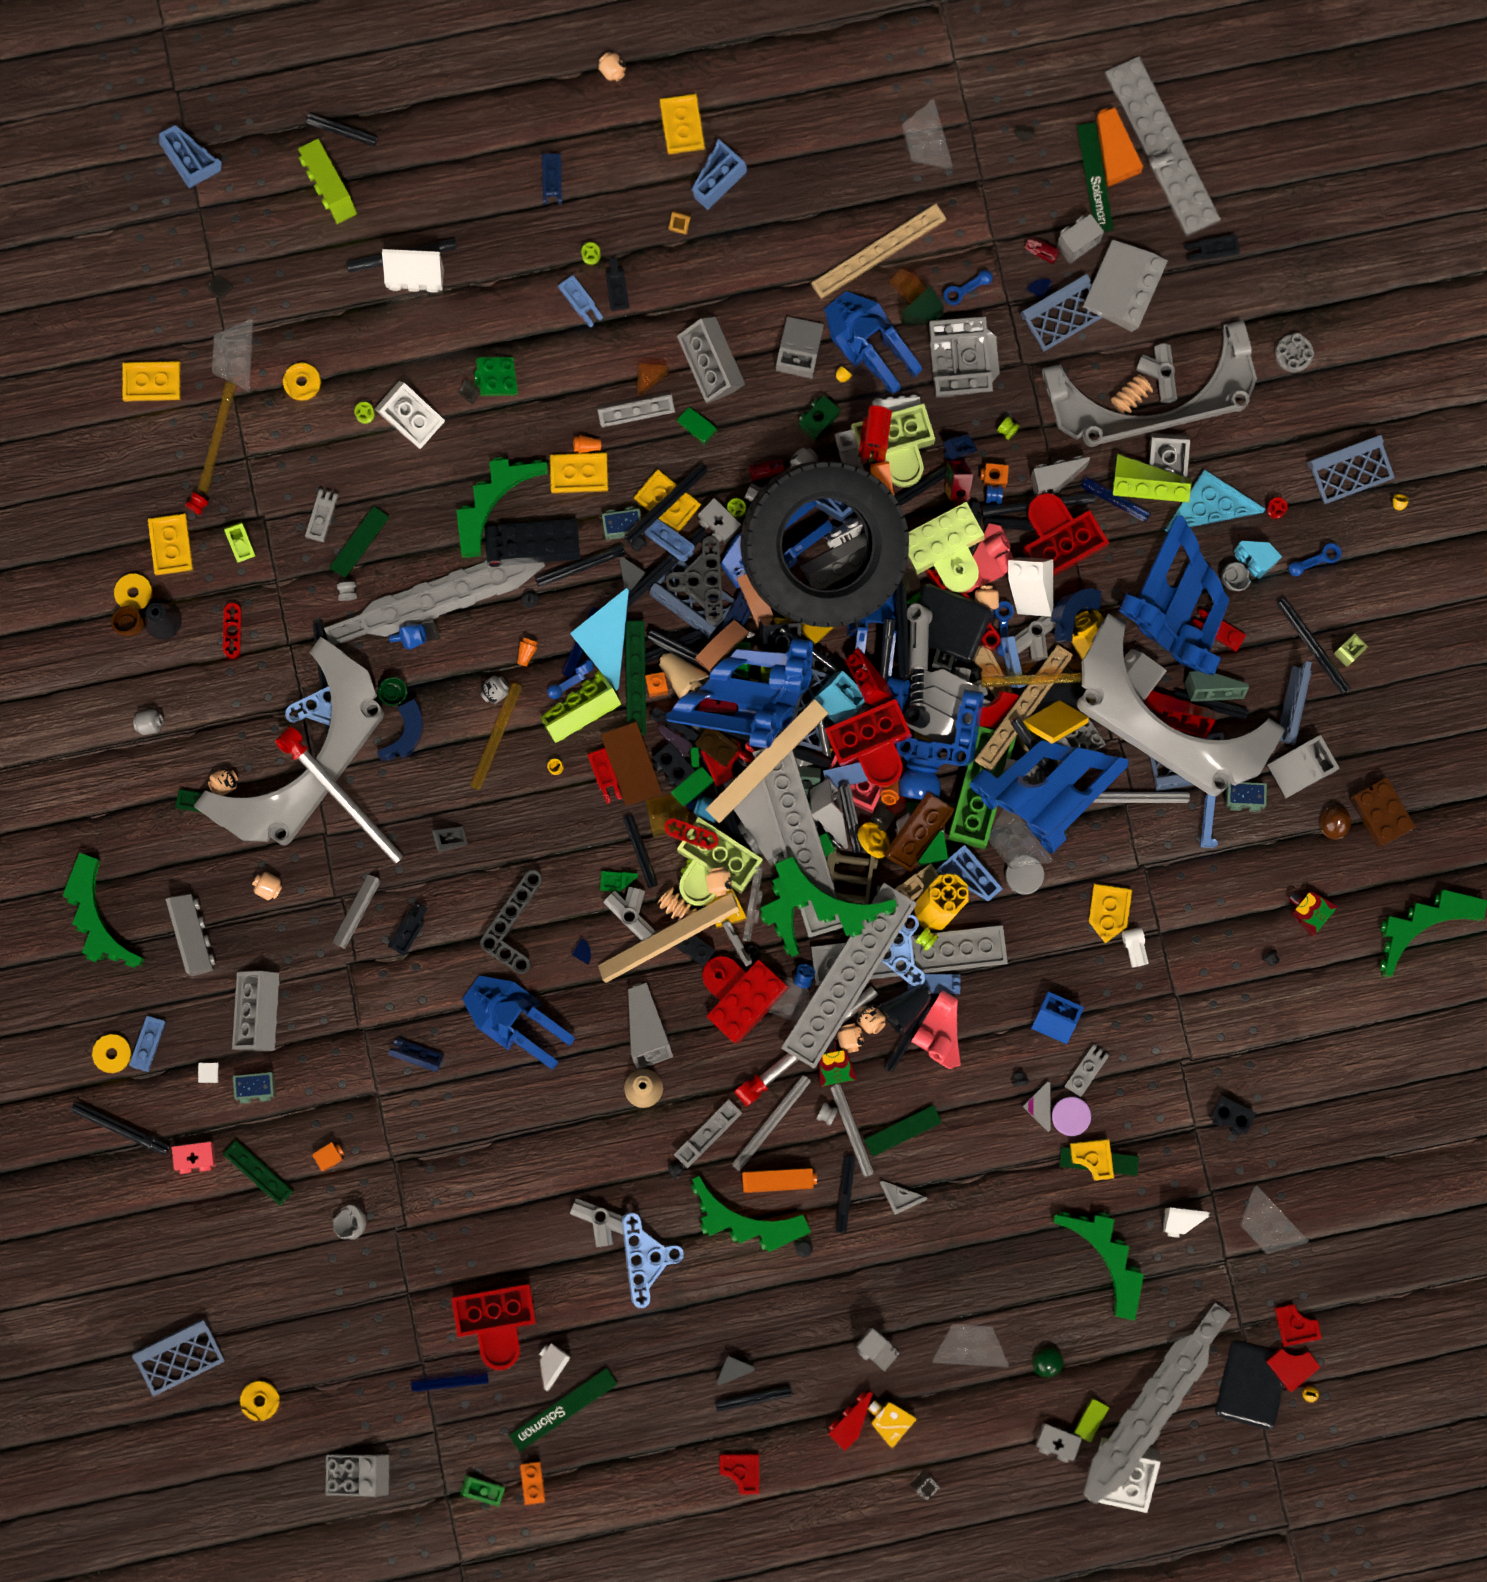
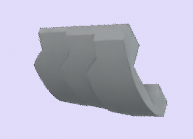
M986 317L930 321V352L936 398L993 392L992 382L1000 374L997 339L987 329Z
M945 669L934 672L925 670L924 682L926 683H924L923 690H925L923 692V699L925 700H923V703L925 704L926 711L930 714V722L922 729L908 723L907 725L909 728L938 743L953 745L957 733V728L955 727L959 705H962L964 689L980 692L977 685ZM912 689L908 695L906 709L910 707V702L912 701V697L910 696V694L912 693ZM984 698L983 705L991 703V701ZM969 713L966 715L965 721L967 724L972 722L973 716Z

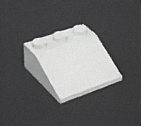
M382 249L386 288L393 291L408 289L412 292L423 289L433 293L443 290L444 267L440 252Z
M1101 1439L1099 1450L1104 1444V1442L1108 1441L1109 1439ZM1148 1447L1127 1482L1100 1500L1099 1503L1147 1512L1160 1465V1450Z

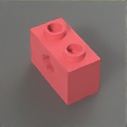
M213 1142L172 1147L174 1170L180 1171V1174L192 1173L191 1169L199 1168V1171H209L212 1166H216ZM193 1153L199 1157V1159L195 1160V1163L190 1161Z

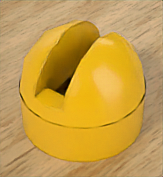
M842 366L836 372V378L840 382H846L852 377Z
M1402 494L1394 495L1393 507L1396 510L1405 509L1409 498Z
M552 759L548 762L547 768L551 774L559 775L563 772L564 766L559 759Z
M1307 1386L1303 1389L1302 1396L1304 1400L1314 1402L1318 1399L1319 1392L1315 1387ZM1307 1391L1316 1393V1396H1308L1306 1393Z

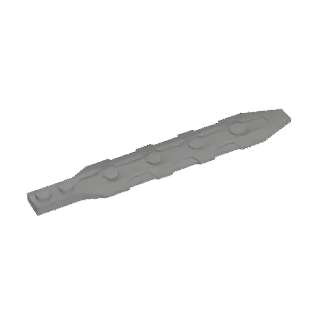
M485 560L484 563L451 572L448 576L429 583L413 586L412 589L396 595H388L374 600L359 616L324 628L329 643L334 646L366 634L386 637L399 632V626L402 624L427 622L458 608L463 609L474 605L475 602L488 597L499 596L518 589L544 568L545 565L544 563L489 567L487 560Z
M1214 1303L1195 1332L1176 1341L1168 1351L1161 1366L1154 1376L1149 1378L1142 1388L1143 1391L1130 1410L1126 1411L1108 1441L1104 1442L1092 1460L1083 1495L1093 1503H1098L1124 1485L1137 1468V1463L1148 1447L1155 1442L1160 1435V1430L1171 1414L1176 1412L1187 1391L1208 1366L1209 1345L1231 1314Z

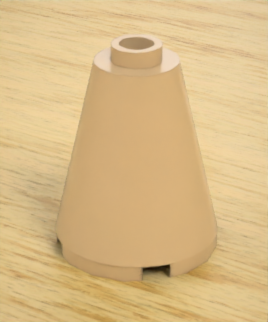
M673 652L665 653L660 658L659 666L665 673L679 699L689 692L699 690L710 679L708 673Z
M639 1069L628 1076L624 1085V1091L630 1103L637 1107L647 1108L659 1101L663 1093V1084L660 1077L652 1070ZM641 1083H645L647 1085V1087L643 1090L639 1088V1085Z

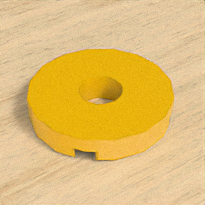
M296 363L287 369L283 377V385L290 397L295 400L304 401L311 399L318 393L321 379L318 371L313 366L307 363ZM300 377L307 379V383L304 386L297 385V380Z
M128 574L121 577L116 583L114 597L117 604L121 607L132 606L140 611L150 604L153 597V589L145 577L139 574ZM137 588L138 595L134 598L129 597V590Z
M864 823L857 832L861 846L871 856L883 858V854L890 846V840L886 832L880 831L877 828L879 826L875 823Z
M112 1034L101 1037L95 1043L92 1051L95 1065L106 1073L122 1071L129 1064L132 1056L130 1044L121 1036ZM111 1048L117 1051V1056L114 1059L107 1057V1052Z
M256 1381L249 1384L240 1396L241 1409L248 1418L255 1421L271 1418L277 1412L280 1405V1396L277 1389L265 1381ZM258 1395H262L265 1398V1404L262 1407L255 1404V1397Z

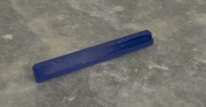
M1089 478L1084 479L1081 485L1082 488L1089 492H1094L1095 495L1144 522L1148 520L1150 516L1149 511L1121 496L1113 495L1111 490Z
M592 607L587 619L600 609ZM577 642L562 670V674L569 678L572 676L574 668L577 666L584 651Z
M488 1373L412 1381L411 1390L412 1392L487 1384L489 1383Z

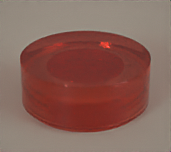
M899 796V800L893 805L886 804L887 809L893 814L902 813L906 807L904 797Z

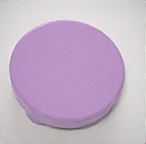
M1066 1097L1060 1100L1054 1106L1051 1113L1053 1125L1060 1133L1066 1136H1076L1083 1133L1091 1121V1112L1088 1105L1076 1097Z

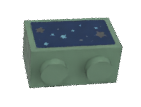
M628 507L624 511L608 510L605 512L606 514H602L605 539L624 538L625 534L641 520L640 509Z
M1230 782L1225 789V807H1230L1231 811H1241L1242 808H1249L1251 812H1260L1261 809L1266 807L1267 784L1242 782L1234 786Z
M274 1073L233 1076L234 1099L240 1100V1104L252 1103L251 1099L258 1098L259 1102L271 1101V1097H276Z

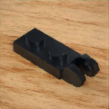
M1237 235L1205 239L1185 245L1186 251L1200 248L1201 252L1189 255L1187 257L1188 262L1239 255L1240 253Z

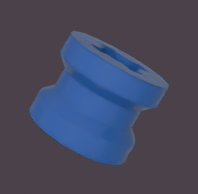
M987 484L986 503L996 502L1001 504L1003 485L994 487L991 484Z
M807 964L799 965L793 978L794 984L800 988H809L816 973L815 969Z

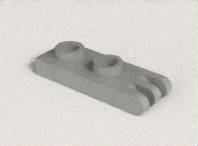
M319 489L305 537L324 543L338 499V493H334L333 498L330 499L331 491H327L325 497H322L324 489Z
M1095 1044L1092 1045L1064 1086L1078 1097L1083 1095L1110 1055L1105 1053L1103 1058H1100L1099 1056L1103 1052L1101 1048L1096 1054L1093 1053L1097 1047Z

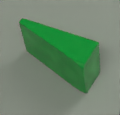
M690 407L677 419V422L703 445H706L717 433L716 427Z
M700 767L675 788L671 794L684 807L709 788L714 780L703 767Z
M465 1475L460 1494L499 1507L505 1487Z

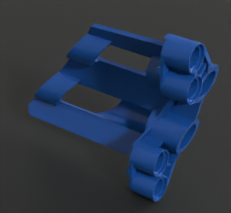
M1175 516L1138 598L1127 593L1119 612L1137 624V628L1147 638L1157 642L1181 665L1187 668L1191 667L1205 674L1214 675L1221 658L1210 653L1230 600L1224 592L1215 571L1206 563L1200 552L1199 543L1183 516ZM1181 544L1190 561L1178 587L1172 588L1167 582L1166 575ZM1205 588L1212 598L1213 606L1202 630L1190 626V619L1201 592Z
M792 638L793 640L787 653L736 649L731 657L720 662L712 670L709 676L710 679L699 690L689 692L675 704L673 710L666 714L667 721L750 735V746L770 748L780 730L784 731L791 723L794 707L801 693L806 691L812 680V641ZM745 663L772 668L768 683L731 678V675L739 666ZM705 698L733 702L738 705L737 713L732 716L696 711L694 708Z
M1040 741L1000 777L996 778L988 771L982 770L970 782V787L982 796L981 799L988 808L994 810L997 806H1000L1006 811L1017 814L1024 819L1031 833L1041 840V845L1044 849L1053 854L1066 841L1064 831L1128 767V759L1104 755V753ZM1043 757L1063 761L1042 783L1030 785L1023 781V777ZM1089 768L1104 770L1084 792L1074 788L1073 784Z

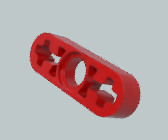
M229 603L224 608L223 652L228 658L235 659L241 654L242 610L238 604ZM232 608H235V610L238 611V613L234 614V620L238 621V623H227L228 620L232 621V616L230 613H228V611H231ZM230 626L238 628L236 635H228L227 630ZM227 639H238L237 642L233 641V645L237 649L233 654L227 651V649L231 648V642L227 641Z
M669 819L664 825L665 833L675 839L706 850H712L718 845V837L714 832L677 819ZM676 823V827L682 829V825L686 826L683 830V836H678L680 832L677 830L671 833L668 825ZM689 829H694L697 832V836L693 840L688 839L685 835ZM700 832L704 833L702 835V837L709 838V836H712L713 841H715V843H711L710 846H707L706 841L702 839L701 843H698L697 841L700 838Z

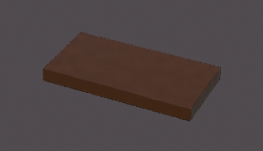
M637 722L600 734L626 807L662 794Z
M927 792L883 855L912 872L922 855L956 809Z

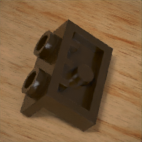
M707 728L695 742V745L725 768L739 751L738 742L730 736L728 738L725 737L721 730Z

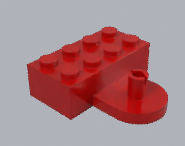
M1053 494L1039 495L1031 502L1028 509V519L1039 539L1025 546L1022 552L1026 558L1053 559V577L1108 546L1109 541L1090 510L1073 519L1063 501Z
M896 699L825 729L841 767L859 760L866 778L878 787L891 786L901 777L903 765L895 744L911 738L912 735Z
M724 956L715 957L704 967L702 977L706 988L720 1002L706 1017L733 1043L739 1044L786 993L790 986L762 960H758L746 972L731 958Z
M531 1285L451 1298L457 1336L463 1337L477 1334L481 1358L488 1367L495 1370H505L513 1366L520 1355L517 1327L537 1323Z

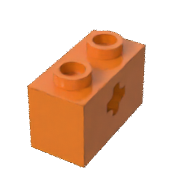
M541 1461L521 1464L525 1505L544 1503L546 1497Z

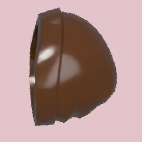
M124 606L113 614L111 625L114 632L118 635L135 636L142 632L144 619L136 608Z
M1341 806L1326 808L1320 818V828L1323 834L1330 839L1337 840L1343 838L1351 826L1350 814Z

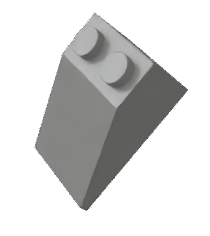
M1151 433L1149 465L1187 477L1190 448L1189 435Z

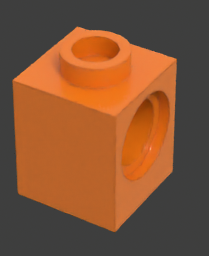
M986 463L985 469H981L980 480H984L983 486H987V484H991L994 487L1003 485V488H1006L1009 465ZM996 472L999 478L992 479L989 473Z
M664 672L645 676L649 698L668 694Z
M333 1142L312 1154L322 1172L344 1160L342 1148L339 1144L335 1145Z

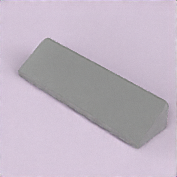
M671 391L597 406L601 428L675 412Z
M371 875L366 877L333 939V943L343 949L347 947L381 883L377 877Z

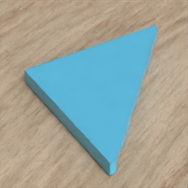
M1204 470L1190 491L1189 502L1181 504L1165 531H1169L1175 516H1183L1189 527L1263 513L1265 508Z
M628 587L570 633L616 691L620 685L628 607Z

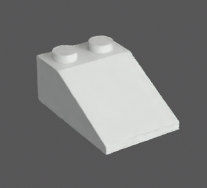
M401 381L392 388L375 408L383 418L419 449L445 422L441 416Z
M1017 557L1008 560V579L1017 614L1051 617L1053 611V559Z

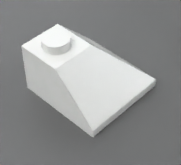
M1165 1208L1163 1232H1168L1167 1236L1179 1237V1234L1187 1233L1209 1217V1212Z
M553 1344L550 1346L545 1345L539 1354L542 1356L540 1364L544 1389L547 1391L550 1390L571 1358L570 1355Z

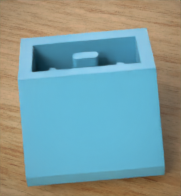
M1241 541L1234 550L1236 559L1241 563L1244 562L1248 567L1249 573L1253 577L1257 576L1258 579L1273 568L1282 557L1268 542Z
M844 671L834 673L810 700L812 702L815 699L829 713L826 717L834 725L849 719L865 703L857 684Z

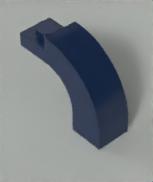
M1083 589L1067 593L1059 599L1052 611L1050 622L1056 623L1055 642L1064 643L1072 641L1076 614L1079 610L1088 612L1099 610L1102 591Z
M415 699L398 707L404 720V732L397 742L377 752L381 761H391L396 758L398 753L403 760L420 743L424 722Z

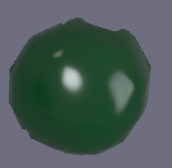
M397 677L384 679L377 691L378 697L383 704L391 707L401 704L408 693L404 681Z
M1044 1347L1034 1354L1032 1366L1035 1373L1039 1376L1050 1378L1057 1375L1063 1369L1064 1359L1061 1352L1056 1348Z

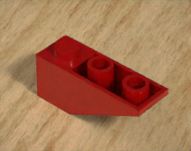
M859 648L845 659L866 703L878 707L887 703L893 697L887 682Z
M870 1391L867 1394L863 1392L856 1399L858 1403L853 1408L849 1406L842 1413L844 1417L839 1422L835 1420L828 1427L830 1430L828 1434L844 1451L860 1435L872 1396Z

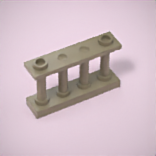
M836 851L828 855L827 863L833 883L840 881L866 885L865 896L837 893L838 899L845 902L868 905L873 869H877L878 858L871 855L870 858L840 855V852ZM839 862L869 866L868 877L838 874L837 871H834V866L839 864Z

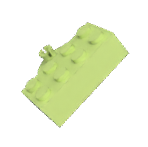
M925 404L896 411L891 415L885 462L889 461L892 484L898 487H910L920 480L923 473V462L919 449L934 445L935 436ZM863 421L851 425L858 444V451ZM871 450L869 463L877 461V459H873L874 450Z
M967 502L908 532V559L916 574L934 566L943 584L954 592L968 591L976 584L979 570L968 548L984 540V533Z
M698 817L693 825L714 832L718 837V845L712 850H706L684 841L681 842L677 852L693 861L681 877L679 889L681 896L687 903L694 906H704L716 897L715 893H709L707 889L706 875L710 873L709 870L725 868V870L731 873L732 888L742 894L762 864L763 859ZM690 829L686 837L693 840L696 838L697 832L694 829ZM700 832L698 843H701V839L706 841L707 846L715 843L712 836L704 838L702 837L704 833Z

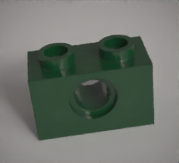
M824 395L821 399H815L811 404L812 409L808 413L804 412L798 420L800 421L799 429L815 442L841 412V409ZM820 414L823 416V419L816 421L813 416Z

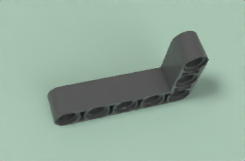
M535 870L525 874L481 939V947L486 953L520 975L530 971V961L503 941L542 885V877ZM532 875H536L539 878L538 883L535 885L528 883V879ZM521 891L528 893V897L524 901H520L517 898L518 893ZM510 907L517 909V913L513 917L506 914L507 909ZM499 923L506 925V929L502 933L495 930L496 925ZM488 939L495 941V945L491 949L485 947V941ZM503 950H510V958L502 959L500 956ZM520 960L527 962V967L524 970H518L516 967Z

